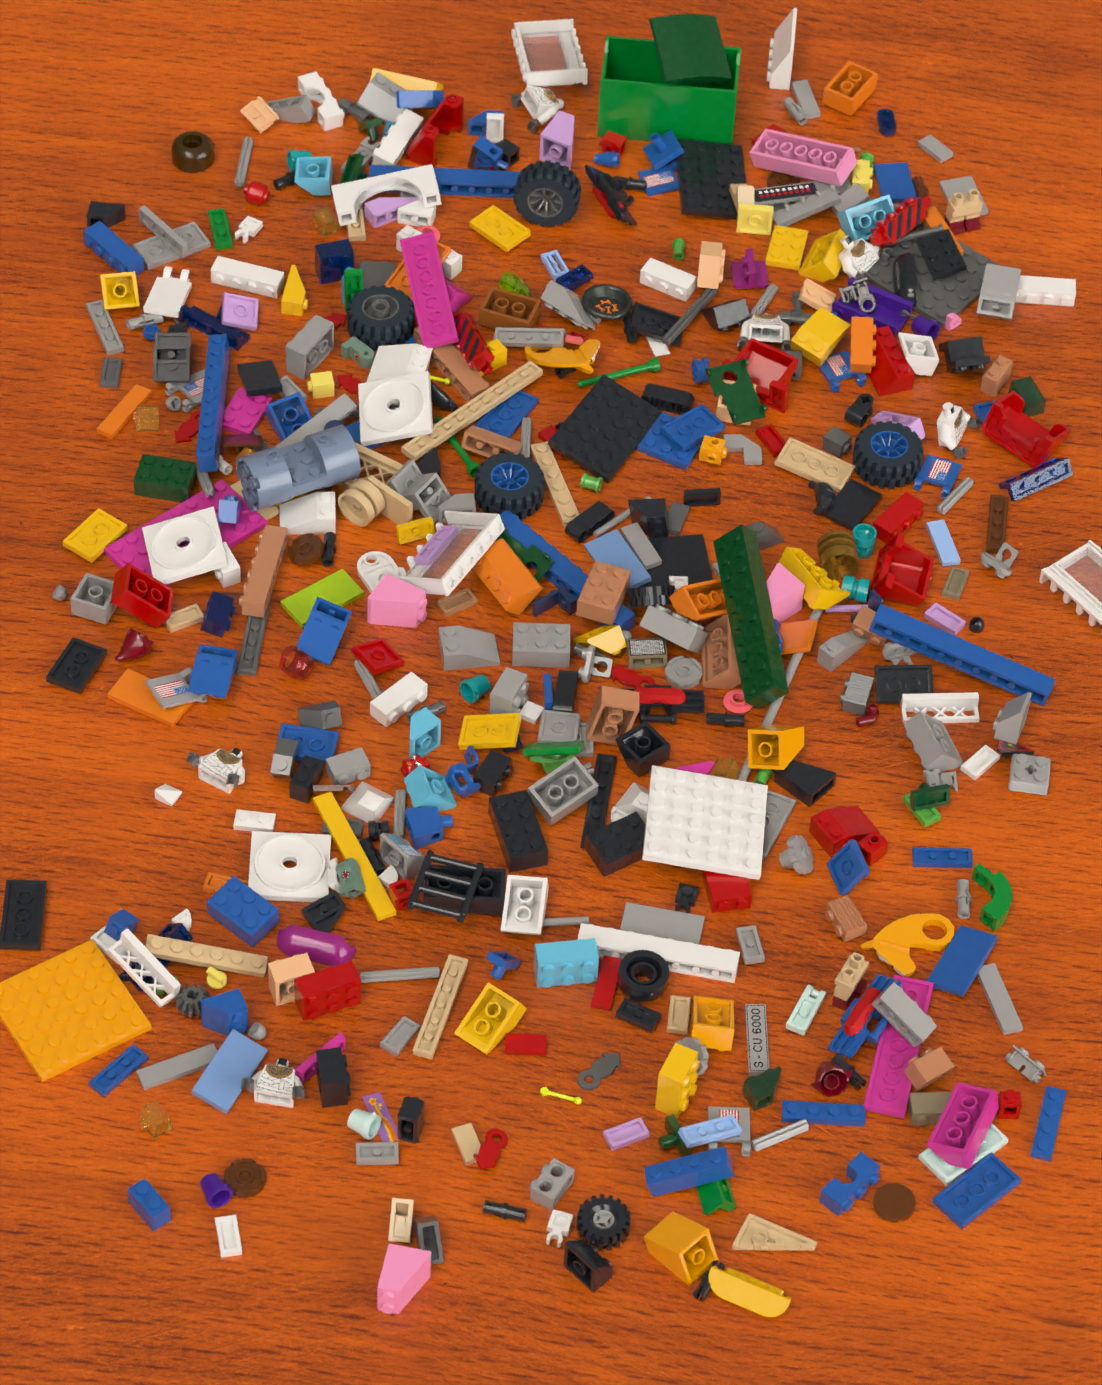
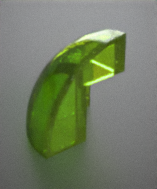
M509 271L502 275L499 280V289L533 298L528 285L519 276Z

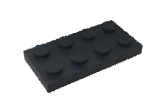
M6 880L0 930V949L40 950L47 881Z

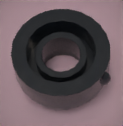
M636 950L623 957L618 970V985L627 998L637 1002H651L658 999L665 992L669 979V967L663 957L649 950ZM642 976L650 980L640 981L636 977Z

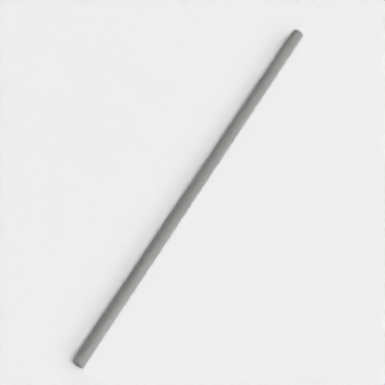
M813 609L809 620L816 619L818 623L823 609ZM804 652L793 653L785 671L788 687ZM784 696L770 704L761 726L772 725ZM748 755L737 780L747 781L752 768H748Z

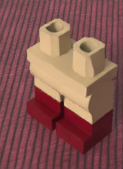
M970 189L967 195H963L960 192L954 193L953 198L947 200L948 205L944 219L952 233L958 235L965 231L967 233L980 230L979 218L983 203L977 189Z
M853 952L835 979L834 984H836L832 1001L833 1006L846 1011L853 1000L860 998L865 990L868 981L863 979V975L869 966V962L864 960L865 957L863 955Z

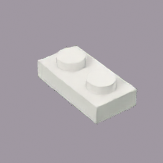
M237 809L233 825L234 830L273 832L276 814Z

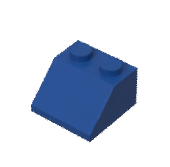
M239 988L200 1000L201 1024L204 1028L226 1036L230 1034L232 1029L241 1034L249 1031L248 1007Z

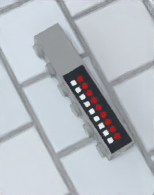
M848 177L842 186L834 185L838 195L852 188ZM812 181L754 189V204L774 206L773 210L777 212L785 208L784 205L787 203L790 206L801 201V197L806 199L815 195L817 190L822 192L829 189L830 184Z

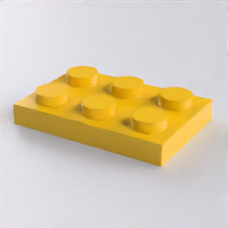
M494 205L469 221V227L505 252H508L531 236V230Z
M774 225L766 257V265L799 271L808 238V230Z
M98 508L63 540V546L92 563L104 552L108 545L115 542L128 530V526Z
M520 713L465 715L458 742L459 749L466 750L471 745L474 749L516 747L521 723Z

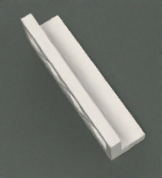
M978 692L902 694L900 708L903 724L912 718L907 717L906 712L917 714L919 711L924 713L932 711L936 714L934 718L943 723L979 722ZM946 711H952L953 713H955V715L947 716L944 713ZM973 711L974 716H967L963 712Z
M128 928L121 932L120 940L107 949V952L160 1008L175 998L176 994H179L181 984ZM123 946L128 951L127 956L118 955L115 950ZM129 961L138 962L141 965V970L132 969L129 966ZM142 976H151L154 979V984L145 983L142 980ZM156 989L165 990L168 995L161 1000L156 995Z

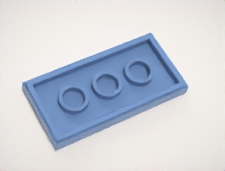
M617 529L584 544L585 550L594 562L599 561L631 570L629 588H637L651 581V576Z
M232 1029L192 1089L191 1094L227 1114L243 1090L240 1089L242 1079L245 1077L251 1078L267 1054L268 1049Z

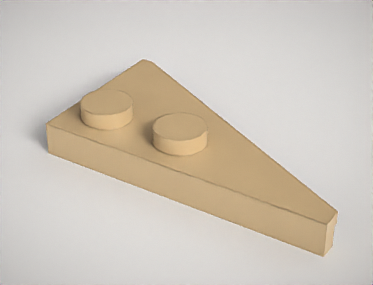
M749 1213L732 1245V1249L815 1251L817 1242Z

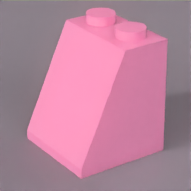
M778 563L766 583L773 617L780 624L802 610L805 585Z
M386 574L367 598V623L416 628L420 622H424L427 616L426 590Z
M394 1244L388 1245L377 1287V1310L387 1314H399L430 1278L431 1251Z

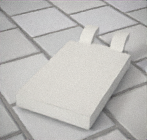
M165 266L163 277L156 278L146 300L144 313L178 318L192 288V282H189L188 279L190 270L182 269L179 279L171 276L172 267Z

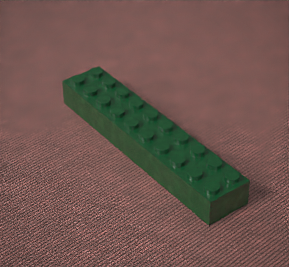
M741 524L713 541L745 703L761 709L789 693L756 531Z

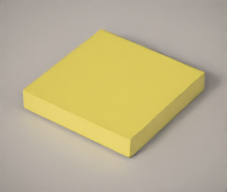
M739 203L736 232L771 236L774 206Z

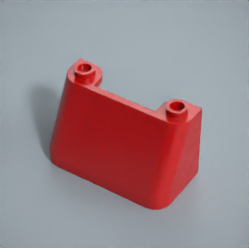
M450 94L443 99L407 147V160L422 166L432 164L433 168H435L437 165V159L435 158V140L440 133L448 136L450 131L456 130L457 133H460L463 129V97Z
M1012 391L993 403L982 425V431L988 438L1029 466L1038 467L1066 440L1071 429L1063 424H1056L1049 431L1022 412L1025 401L1021 395Z

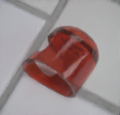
M291 645L283 651L279 667L281 671L297 680H304L312 673L314 660L297 646ZM296 650L293 661L286 668L285 662L288 656Z

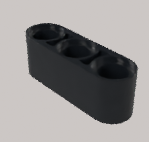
M651 383L645 386L641 396L643 400L657 409L678 415L690 411L695 397L689 392Z
M598 501L571 520L565 527V533L579 544L583 543L594 535L593 532L612 520L615 516V511L603 502Z
M559 670L552 711L573 712L578 672Z

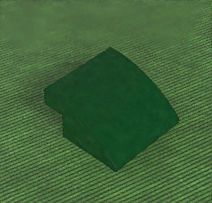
M676 14L649 19L664 82L681 86L702 87L710 82L723 84L732 79L715 16Z

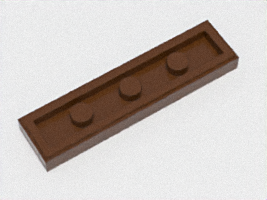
M990 496L985 551L987 553L997 554L1005 542L1009 497Z

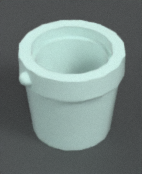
M354 1109L348 1118L347 1126L362 1135L363 1138L372 1140L380 1128L381 1116L375 1112L370 1113Z

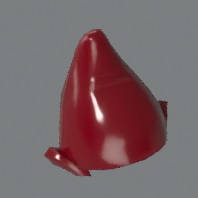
M131 628L125 635L123 645L115 660L126 662L142 658L153 651L152 644L154 642L149 640L148 636H142L141 632L138 633Z
M832 1061L822 1062L816 1070L815 1082L810 1086L825 1096H837L846 1089L852 1070L846 1071L841 1065Z

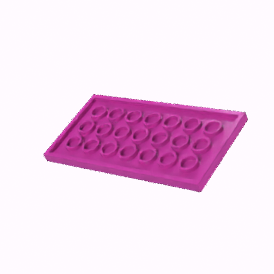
M222 479L213 484V496L209 495L207 497L203 491L199 492L108 545L104 549V554L120 569L130 563L153 577L142 527L213 506L218 520L219 499H223L227 495L238 496V499L242 500L238 523L218 522L222 541L226 542L230 549L263 530L265 525H268V521L257 511L251 512L244 499ZM183 541L178 547H186L190 541Z

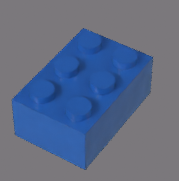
M235 876L229 879L206 902L208 915L252 948L280 922L279 909Z

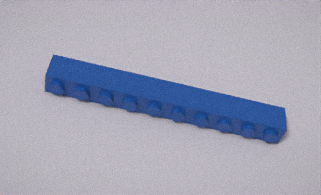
M370 165L369 178L416 167ZM433 168L440 195L514 198L515 185L520 174L517 171ZM389 190L384 192L400 193V190Z
M227 334L209 335L196 450V459L200 472L218 471L230 358Z
M504 511L499 514L508 533L524 547L529 549L534 544L543 553L551 556L555 563L544 577L557 588L563 586L576 599L577 604L588 575L579 566L573 564L567 556L562 555L553 545L545 541L541 535L534 532L529 525L523 523L517 515L510 511ZM529 562L528 564L537 571L536 563ZM622 604L613 625H620L621 631L631 630L635 627L634 612Z
M880 604L869 628L870 632L1015 695L1021 696L1028 692L1032 693L1031 701L1043 707L1056 680L883 604Z

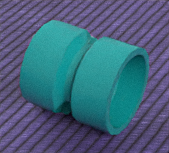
M869 524L856 525L853 528L852 535L855 538L858 558H869L874 553L876 529Z
M844 575L841 589H847L850 592L849 597L845 599L851 600L855 598L857 602L866 603L870 579L860 578L856 580L854 576Z

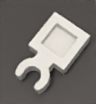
M247 216L239 225V230L235 232V240L243 237V243H246L249 235L254 237L263 227V222Z
M335 857L329 861L331 869L328 870V886L339 893L338 888L341 884L340 877L336 871L338 860Z
M553 1209L547 1226V1231L549 1232L546 1239L547 1245L550 1244L552 1239L558 1240L557 1247L560 1248L562 1246L563 1236L568 1237L573 1222V1214Z

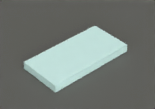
M993 1123L970 1169L991 1152L995 1153L1008 1143L1009 1139ZM929 1148L919 1154L918 1159L946 1186L969 1170L949 1165Z

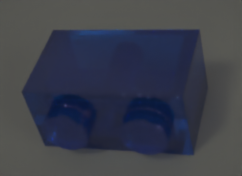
M213 591L207 602L200 630L222 638L224 632L229 631L232 623L229 617L232 618L235 611L233 606L234 598Z

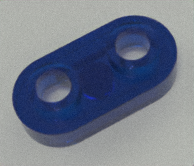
M880 109L877 112L876 118L879 132L884 136H892L896 132L894 113L890 109Z

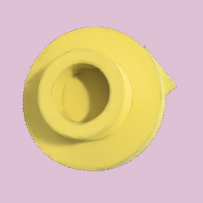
M212 966L207 969V984L209 987L221 989L227 984L225 973L216 970Z

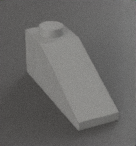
M307 95L266 102L278 115V120L291 123L309 122L316 111Z
M853 631L831 637L819 647L817 662L832 672L869 643V640L865 637L856 636Z

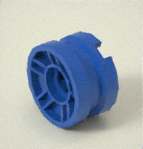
M702 358L701 360L693 359L691 361L692 377L695 384H700L702 381L705 383L709 382L705 373V369L709 368L708 358Z

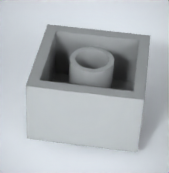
M86 573L70 599L71 613L106 625L117 605L111 602L114 581Z
M508 667L505 668L490 693L489 714L520 713L521 707L528 701V695H526L529 687L527 674Z

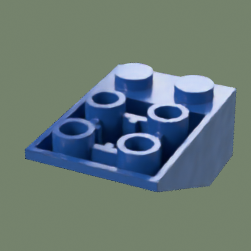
M317 597L294 651L330 666L352 611Z
M200 644L188 692H193L197 695H211L215 698H226L236 672L238 650Z

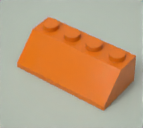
M502 538L495 541L472 567L507 612L521 615L543 588Z
M721 578L682 586L669 597L677 614L697 621L727 614Z

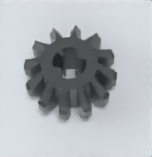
M195 983L190 987L186 984L185 989L180 988L179 994H176L177 1009L181 1011L183 1016L189 1014L190 1018L193 1015H197L200 1018V1000L209 998L210 994L203 985L197 987Z

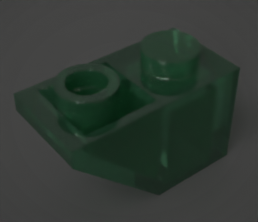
M780 1066L768 1069L760 1075L751 1076L743 1082L742 1094L753 1111L773 1103L781 1078L782 1069Z

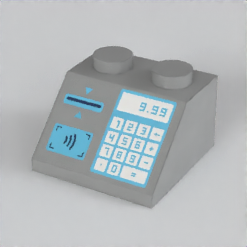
M382 833L380 835L381 860L388 867L392 865L396 869L398 876L402 879L408 878L410 881L417 876L424 861L423 854L420 851H416L406 839H402L398 834Z

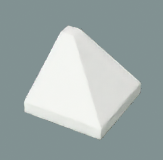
M167 784L158 787L154 791L155 799L169 806H173L182 794V791Z

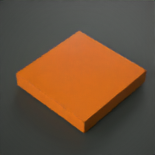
M816 619L781 623L779 633L784 641L781 655L810 652L818 625Z

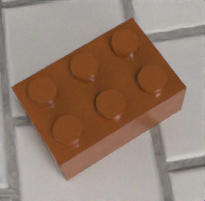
M491 286L479 309V325L496 329V327L534 328L541 316V300Z

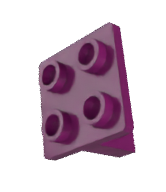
M746 249L745 256H742V261L731 262L733 287L735 289L768 288L765 261H754L753 249Z

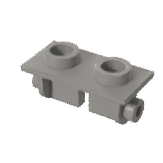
M1012 1046L1014 1053L1009 1052L1006 1056L1008 1064L1017 1071L1025 1066L1026 1068L1021 1074L1032 1083H1039L1042 1079L1041 1074L1047 1077L1044 1070L1045 1066L1040 1061L1030 1059V1054L1024 1048L1020 1047L1018 1049L1016 1046Z

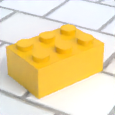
M677 1043L674 1044L658 1074L656 1110L669 1115L674 1114L676 1118L679 1117L681 1111H686L689 1103L688 1098L693 1096L697 1089L695 1083L699 1073L696 1071L700 1064L697 1051Z

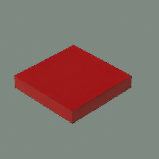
M383 638L353 646L351 650L372 675L400 668L404 665L403 659Z

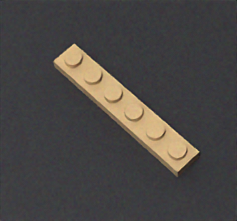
M548 441L530 445L532 456L543 470L545 486L563 527H566L571 520L580 514L552 450L547 445Z
M151 934L147 935L145 945L155 958L208 968L212 966L219 970L264 978L268 956Z
M449 954L415 1042L413 1055L433 1059L467 969L469 959Z

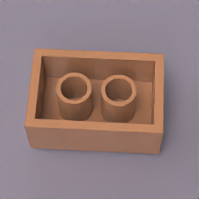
M595 561L577 600V616L613 625L630 587L631 570Z
M602 685L586 721V740L617 745L616 738L631 730L639 712V692Z

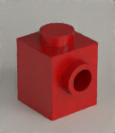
M872 831L858 842V846L868 866L874 864L886 855L888 842L875 831Z

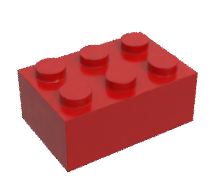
M128 563L115 573L111 602L152 627L157 628L170 618L174 589Z
M352 960L294 979L295 1004L303 1021L313 1020L319 1016L335 1013L340 1009L353 1007L361 1003V978Z

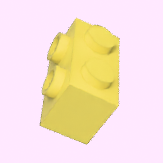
M857 160L856 165L851 171L852 187L859 184L867 194L869 189L872 190L873 179H870L873 174L870 160Z

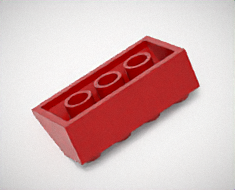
M890 327L876 328V335H873V340H876V350L872 354V356H876V364L872 366L871 373L867 374L879 397L912 390L915 374Z

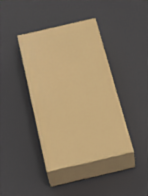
M196 603L170 613V618L164 624L169 632L173 633L205 621V616Z
M671 995L667 1033L687 1035L691 997Z
M472 1123L451 1128V1133L465 1166L476 1163L473 1155L474 1153L478 1155L481 1144Z

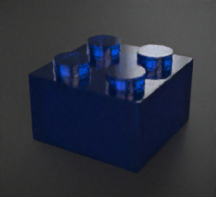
M349 239L315 245V272L321 285L342 281L344 270L347 267L354 268V251Z

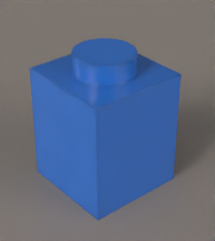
M123 908L109 917L104 933L119 941L121 932L127 928L134 934L139 918Z

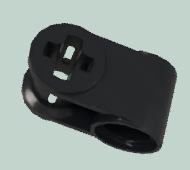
M861 394L847 409L844 420L861 428L873 413L871 406L874 403V398L870 394Z

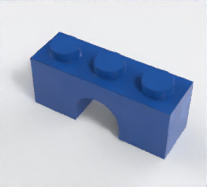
M860 1152L847 1166L846 1176L853 1182L842 1183L834 1177L821 1190L819 1202L838 1217L844 1211L848 1212L853 1206L854 1201L857 1198L861 1199L865 1195L867 1188L870 1185L874 1186L879 1181L881 1166L863 1152Z

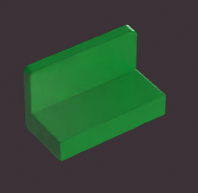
M727 1178L696 1186L705 1215L709 1216L719 1208L729 1212L737 1208Z

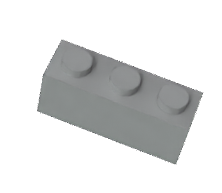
M895 982L887 986L871 1003L914 1048L924 1042L937 1027L932 1018L925 1014L918 1007V1004L911 1000Z

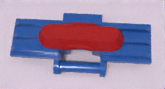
M878 973L862 998H855L840 1019L842 1027L827 1049L852 1059L864 1041L877 1044L879 1041L878 1037L889 1022L871 1003L887 986L895 982L901 987L902 982ZM883 1016L873 1032L870 1033L867 1028V1023L872 1017L880 1019Z

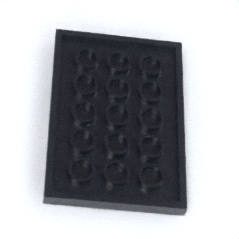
M677 139L685 151L676 157L681 214L738 219V213L729 188L730 184H746L742 145Z
M603 374L551 437L547 445L598 478L602 477L604 482L609 483L638 447L649 429L662 414V411Z

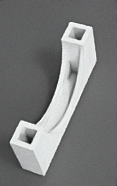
M432 164L331 186L340 226L357 223V212L360 206L371 196L384 191L400 190L409 192L422 201L424 208L441 205L440 193Z

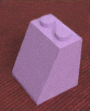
M559 110L540 134L539 160L544 162L545 160H551L553 163L555 161L560 162V165H566L569 167V171L571 170L574 135L573 115Z

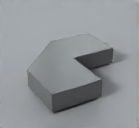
M724 434L723 439L726 440L725 447L728 448V452H743L744 465H762V450L760 446L742 434Z

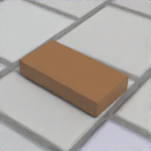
M469 588L436 601V607L445 618L478 604V599Z

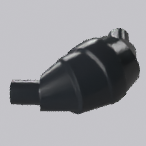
M430 380L431 402L433 405L441 409L452 410L453 412L459 409L458 405L439 386Z
M811 480L808 483V487L812 488L815 493L817 507L813 512L818 516L834 505L836 493L826 482H814Z

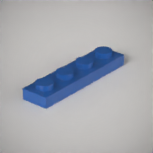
M1046 1085L1030 1157L1051 1161L1067 1090Z
M782 1100V1122L794 1123L805 1119L808 1124L865 1127L864 1105Z

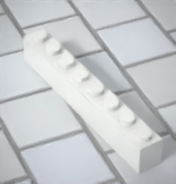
M581 923L577 940L595 938L600 959H603V955L623 959L630 952L649 950L663 957L671 972L735 983L740 952Z

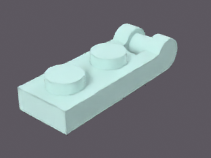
M808 984L786 1023V1029L804 1036L820 1006L825 1001L827 992L815 990L813 986Z

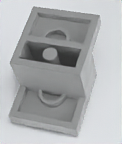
M414 460L406 462L387 481L391 489L413 503V510H420L424 518L431 516L434 523L438 520V506L452 497L437 472L422 474Z

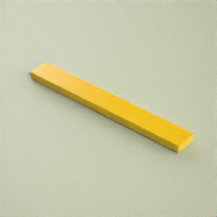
M332 792L314 797L313 803L344 860L352 857L357 861L366 889L363 895L377 921L395 916V907Z

